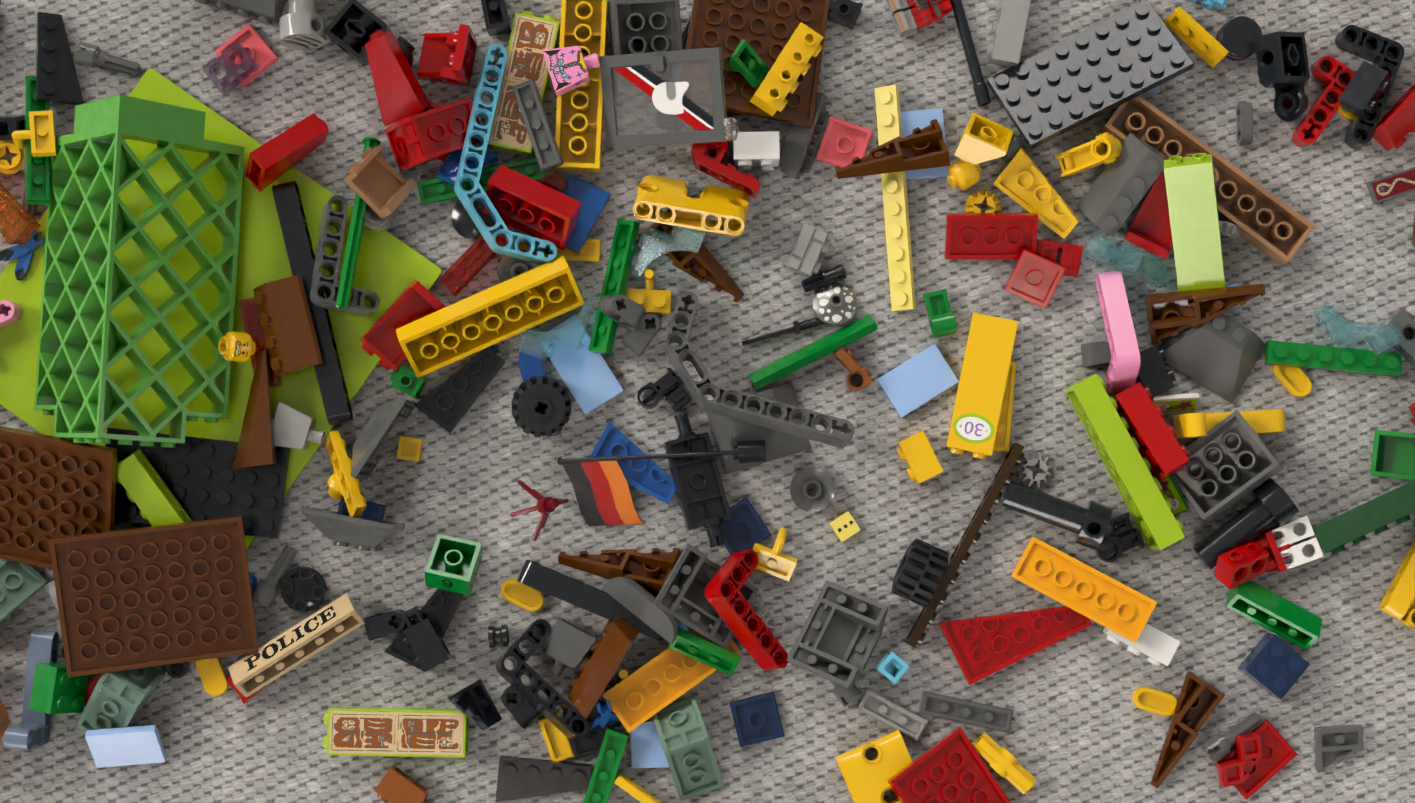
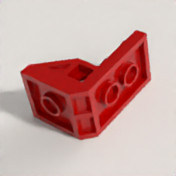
M460 24L459 31L456 30L455 33H425L417 78L462 87L470 86L478 44L470 26Z
M470 97L407 117L384 130L400 172L463 149L473 106ZM476 117V122L481 125L478 117ZM476 138L471 139L472 145L481 143Z
M711 108V110H710V112H709V114H710L712 117H713V108ZM707 129V130H700V131H710V130H715V129ZM727 140L725 142L693 144L691 157L695 169L737 190H742L756 199L761 183L757 182L758 178L749 173L743 175L737 172L738 168L732 164L725 163L723 165L728 155Z

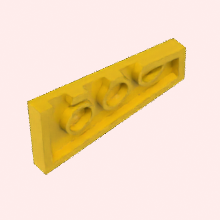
M1023 148L1018 151L993 183L1028 212L1037 213L1038 219L1063 239L1067 237L1079 222L1074 212Z

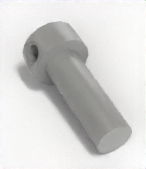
M287 0L288 14L282 16L279 20L280 43L282 46L295 50H311L325 45V19L316 14L315 0Z

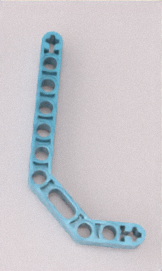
M494 44L488 48L483 58L454 190L493 252L543 265L556 257V246L547 240L509 231L479 183L507 60V51L504 46ZM493 54H496L498 60H497L496 64L493 66V65H492V63H493V61H494V55H493ZM485 75H493L496 82H489ZM484 95L489 97L491 103H483L481 101V96ZM476 117H482L486 121V125H479L476 122ZM471 139H478L481 142V147L473 146ZM466 160L474 161L476 169L468 168ZM461 182H468L471 185V191H465L461 187ZM474 201H479L483 204L494 222L493 227H488L484 224L473 206ZM496 237L504 238L506 246H499L496 243ZM519 242H523L527 245V252H522L519 250ZM543 249H546V253L549 254L547 257H544V253L541 252Z

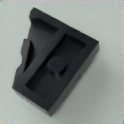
M481 679L448 697L449 701L482 731L502 720Z

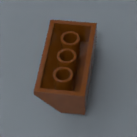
M301 275L268 282L254 288V300L257 304L259 320L263 328L265 344L268 348L274 376L281 377L299 374L323 364Z
M618 615L614 621L609 620L602 630L605 633L602 641L600 639L596 640L591 648V651L594 652L591 659L586 657L579 668L583 671L579 678L574 676L568 686L571 689L568 698L586 719L640 632L639 628Z

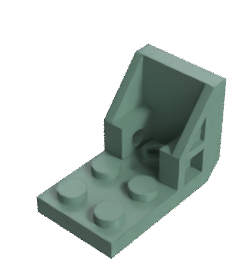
M6 559L0 562V633L10 622L11 614L47 584V581L29 564Z
M160 665L104 673L97 682L76 726L85 732L87 730L129 727L134 716L145 705L166 675V668Z
M694 695L670 703L653 715L680 801L724 786Z

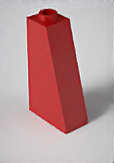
M382 30L371 34V39L365 44L382 121L384 126H387L423 111L430 102L392 30L384 33Z
M313 113L250 152L245 176L261 192L326 141L329 131L327 124Z

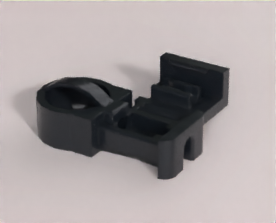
M667 368L668 373L654 384L650 381L647 385L641 387L637 394L640 406L645 409L655 408L665 396V400H670L673 404L672 408L675 413L691 401V397L680 386L681 380L674 374L671 368ZM643 391H654L645 400H640V396ZM656 395L658 396L654 403L647 405ZM684 398V400L681 403L675 406L679 401H681Z
M1129 512L1110 519L1109 526H1113L1115 530L1113 535H1116V537L1102 540L1101 545L1105 542H1111L1114 546L1100 551L1099 547L1096 555L1100 560L1112 562L1122 557V552L1137 546L1140 548L1144 547L1139 530L1132 529L1133 526L1128 517L1130 516ZM1116 551L1113 557L1106 559L1102 557L1103 555Z

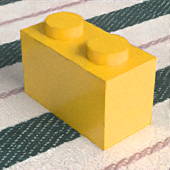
M924 431L897 443L899 448L895 449L901 461H906L909 467L906 469V473L911 482L915 480L916 484H920L944 472Z

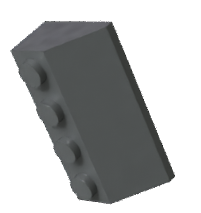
M194 0L204 5H207L208 2L214 3L216 8L223 11H229V8L237 10V14L243 17L250 18L253 15L259 17L258 20L266 24H271L272 21L279 23L286 0Z
M1130 132L1122 143V151L1117 161L1106 165L1077 208L1096 226L1114 237L1164 169V160H1168V157Z

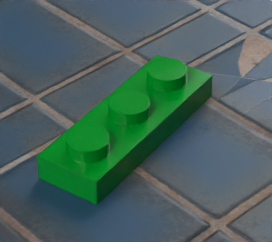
M678 628L675 641L668 646L672 650L730 676L741 658L740 655L730 650H726Z

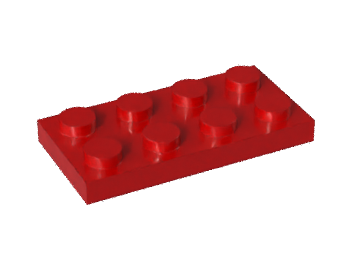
M946 213L944 258L1019 259L1024 248L1036 253L1038 214Z

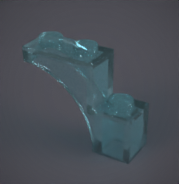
M674 226L670 235L649 227L647 234L642 233L638 246L642 248L640 254L635 253L631 266L635 267L632 275L641 278L646 267L654 259L665 253L680 250L698 253L706 231Z
M1091 234L1083 255L1095 263L1126 272L1160 289L1167 278L1169 270L1168 266L1147 251L1125 247L1114 238Z
M1328 301L1315 309L1317 321L1320 325L1326 327L1329 332L1327 333L1329 340L1333 345L1336 344L1339 349L1364 336V343L1367 349L1378 355L1401 343L1404 339L1393 318L1375 324L1354 322L1337 313Z
M585 303L576 318L560 329L550 332H535L526 329L518 351L546 362L547 357L551 358L554 353L555 345H552L553 341L579 350L580 346H585L589 334L586 333L588 325H593L597 312H594V305Z

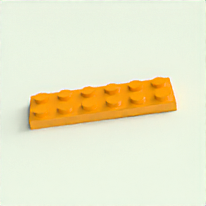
M1033 536L1011 575L1012 578L1133 643H1136L1157 604L1153 599Z
M692 630L690 632L691 634L697 637H700L704 640L710 641L711 643L717 645L716 643L712 642L711 640L704 637L695 630ZM731 638L726 650L739 655L741 651ZM667 648L606 691L602 696L605 700H610L613 712L626 731L630 733L717 669Z

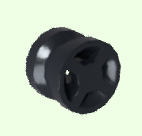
M507 624L501 627L488 626L490 648H495L498 645L509 647Z

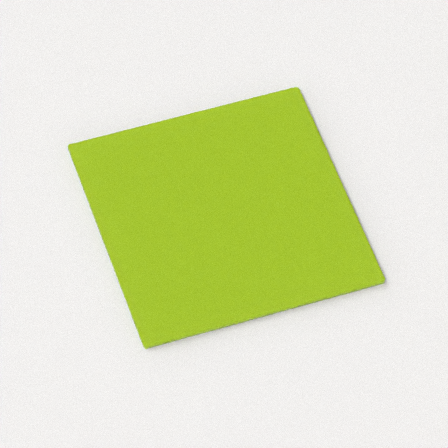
M150 68L129 94L130 97L206 112L205 140L244 147L233 332L248 333L252 341L255 342L256 349L255 353L246 362L231 361L228 419H219V423L204 422L205 418L198 417V421H186L185 436L239 442L260 351H268L263 328L259 320L257 304L254 300L253 289L268 282L293 276L272 186L296 181L315 257L323 207L334 194L294 166L259 192L245 174L250 152L259 148L262 144ZM131 139L125 140L140 161L157 148V144ZM177 148L192 170L209 156L207 153ZM164 156L147 169L164 194L181 181ZM214 165L199 180L215 202H217L226 194L227 181ZM136 180L132 181L118 193V196L136 219L153 205ZM188 189L171 203L188 227L205 213ZM331 204L334 211L340 212L337 205ZM348 205L337 284H340L353 207ZM48 209L23 244L31 238L34 231H41V234L37 236L38 242L42 240V237L46 238ZM161 213L143 227L160 251L178 237ZM211 221L195 236L211 258H213L222 250L223 236ZM328 225L330 232L337 233L334 226ZM365 225L363 226L353 287L375 292L380 298V305L369 316H360L328 309L350 403L380 360L375 353L370 356L361 348L363 343L359 339L414 279L430 291L442 274V270L386 230L382 229L379 232L374 229L368 230ZM132 237L114 252L115 256L132 277L149 262V259ZM44 244L33 251L29 271L22 280H17L15 277V268L19 258L11 260L0 274V301L7 300L17 303L23 310V315L19 321L0 329V405L41 434L54 436L55 415H43V410H34L45 256ZM185 245L167 260L184 283L201 269ZM325 247L327 254L334 255L330 247ZM321 268L322 274L330 277V272L325 268ZM157 270L139 285L156 309L174 294ZM209 278L192 292L208 315L219 305L220 292ZM129 296L111 310L112 316L127 335L146 319ZM363 299V304L367 308H372L371 303ZM182 303L164 318L180 340L198 325ZM154 328L135 344L152 367L170 351ZM206 334L188 349L204 371L216 360V347ZM268 352L274 416L278 403L287 404L315 418L316 424L314 428L325 431L326 438L335 424L330 425L328 423L315 367L299 374L275 377ZM125 354L107 370L108 375L123 393L142 377ZM179 360L160 376L176 397L194 382V379ZM151 386L132 402V405L148 425L167 407ZM203 391L185 406L187 411L212 413L213 404ZM122 412L103 429L104 434H107V428L136 431ZM170 422L158 433L169 434ZM310 442L307 450L290 448L285 495L316 453L320 444ZM90 443V444L105 446V444H103V443H99V444ZM245 535L247 549L256 536Z

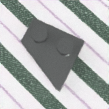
M1355 724L1314 727L1316 771L1318 773L1323 772L1325 767L1334 762L1339 763L1345 760L1347 756L1363 750V726Z

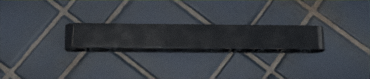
M296 181L272 186V191L292 275H301L323 364L315 366V371L328 423L333 425L353 420V412L328 309L315 306L310 300L315 254ZM318 290L319 296L325 299L323 290Z

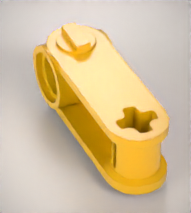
M1109 132L1096 136L1095 140L1056 155L1055 159L1059 161L1062 171L1060 174L1061 178L1075 175L1103 163L1107 165L1117 161L1122 151L1121 142L1113 134L1109 135ZM1105 144H1107V146H1108V152H1107V153L1105 152V149H1104Z

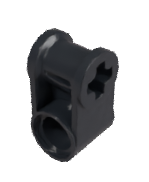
M399 609L363 618L368 640L382 638L404 629L407 624L402 613L406 611ZM396 617L401 618L402 622L399 624L394 623L393 619Z
M510 685L504 690L501 697L502 703L523 729H527L543 715L513 686ZM509 692L511 694L516 693L518 695L516 697L517 701L508 700Z

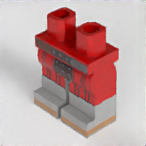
M886 0L900 38L941 21L943 16L953 10L950 0L940 2L937 0Z

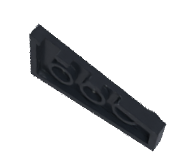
M38 12L36 25L35 101L81 105L84 102L62 15Z
M487 347L414 406L451 433L506 361Z
M437 589L420 611L424 618H432L442 638L465 594ZM417 616L411 620L413 625L420 622ZM406 626L384 652L418 668L414 661L416 655L413 649H409L403 640V636H405L403 631L408 629V626Z
M500 755L495 802L586 790L590 783L591 764L565 761L555 762L552 760Z

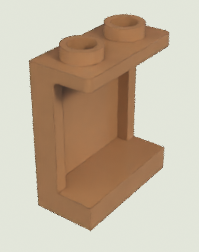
M378 145L373 149L368 147L360 155L362 160L359 163L355 161L347 169L349 174L343 180L383 219L395 211L418 183L413 178L405 181L378 153L382 149Z

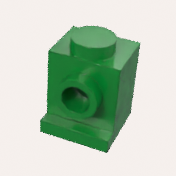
M403 366L396 372L393 371L390 380L393 381L392 387L415 399L419 398L428 379L422 376L417 378L413 371ZM404 377L410 379L408 385H403L402 380Z

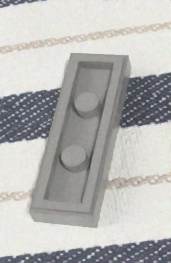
M868 688L857 706L858 710L899 730V732L916 741L919 740L928 723V720Z

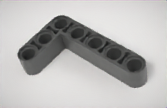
M334 195L327 201L322 211L310 300L318 307L360 316H369L380 305L379 296L372 291L353 287L348 309L336 307L339 290L337 280L348 213V202L343 196ZM331 204L337 205L340 212L334 211ZM328 225L334 226L337 233L330 232ZM325 247H330L334 255L327 254ZM321 268L327 269L330 272V277L324 276ZM318 290H323L327 294V299L321 298ZM363 299L368 300L372 308H367L363 304Z

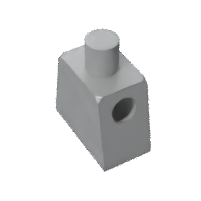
M278 403L273 419L275 446L307 450L310 442L320 445L323 443L325 431L314 428L316 424L315 418L287 404Z

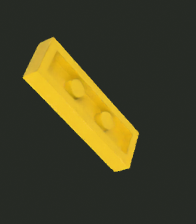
M1180 6L1164 21V24L1211 68H1214L1229 52Z

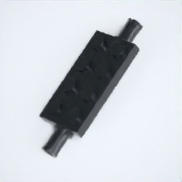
M688 413L678 414L674 416L679 431L678 439L665 442L663 444L665 452L669 454L713 451L708 432L696 434L692 431ZM715 456L667 458L687 531L699 528L706 529L710 548L724 545L719 525L723 522L731 521L732 515Z

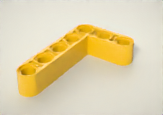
M1284 409L1239 412L1257 434L1286 432ZM1201 412L1173 416V427L1177 435L1175 439L1207 436V432L1233 412L1209 414Z

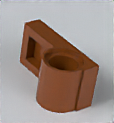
M841 348L834 354L835 358L850 372L845 379V385L850 391L858 392L866 388L873 381L870 378L872 376L870 371L865 366L859 367L855 362L857 358L849 349L844 351ZM852 375L861 377L862 384L860 387H853L851 385L850 377Z

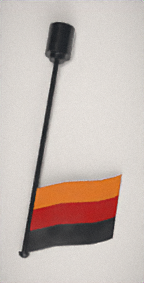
M765 440L737 441V446H733L731 451L567 459L559 457L557 463L561 466L563 465L573 485L580 512L588 526L643 524L634 507L628 481L618 461L733 455L734 459H738V464L766 463Z

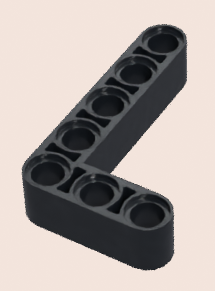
M1348 25L1336 35V46L1340 50L1370 61L1374 66L1388 71L1391 80V86L1387 93L1382 94L1379 98L1376 110L1373 113H1369L1370 120L1354 114L1345 135V142L1350 148L1357 149L1371 141L1405 51L1404 47L1396 41L1356 25ZM1345 34L1350 35L1352 42L1345 38ZM1366 42L1372 45L1373 50L1367 48ZM1387 51L1392 52L1393 59L1387 55ZM1356 132L1361 134L1362 141L1356 138Z
M538 619L531 623L498 659L496 670L566 737L576 739L588 732L589 723L587 719L526 663L551 633L550 624L544 619ZM535 626L542 629V636L535 634ZM520 643H524L527 645V653H523L520 650ZM505 659L513 663L512 670H508L505 667ZM522 675H526L529 678V686L522 683ZM539 690L545 692L547 697L545 702L539 699ZM556 706H559V707L562 708V710H563V716H562V717H559V716L556 715V713H555V708H556ZM573 722H576V723L579 724V726H580V731H579V733H576V732L573 731V729H572V723H573Z

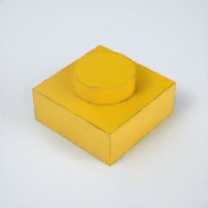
M400 436L396 459L420 462L424 440Z

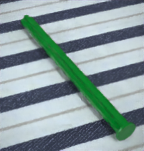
M364 137L362 141L364 143L363 152L368 147L373 149L380 145L381 141L373 137ZM357 193L354 200L336 307L340 309H348L350 306L367 203Z

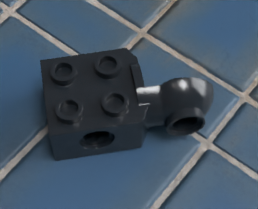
M349 0L325 29L324 33L330 41L365 67L369 65L365 44L371 39L370 35L379 30H382L384 33L389 31L390 28L357 0ZM399 36L396 40L412 68L414 60L413 51L415 48L407 40Z
M1274 32L1254 38L1259 82L1265 88H1274V109L1277 116L1285 122H1292L1300 118L1308 106L1304 84L1310 78L1304 32Z

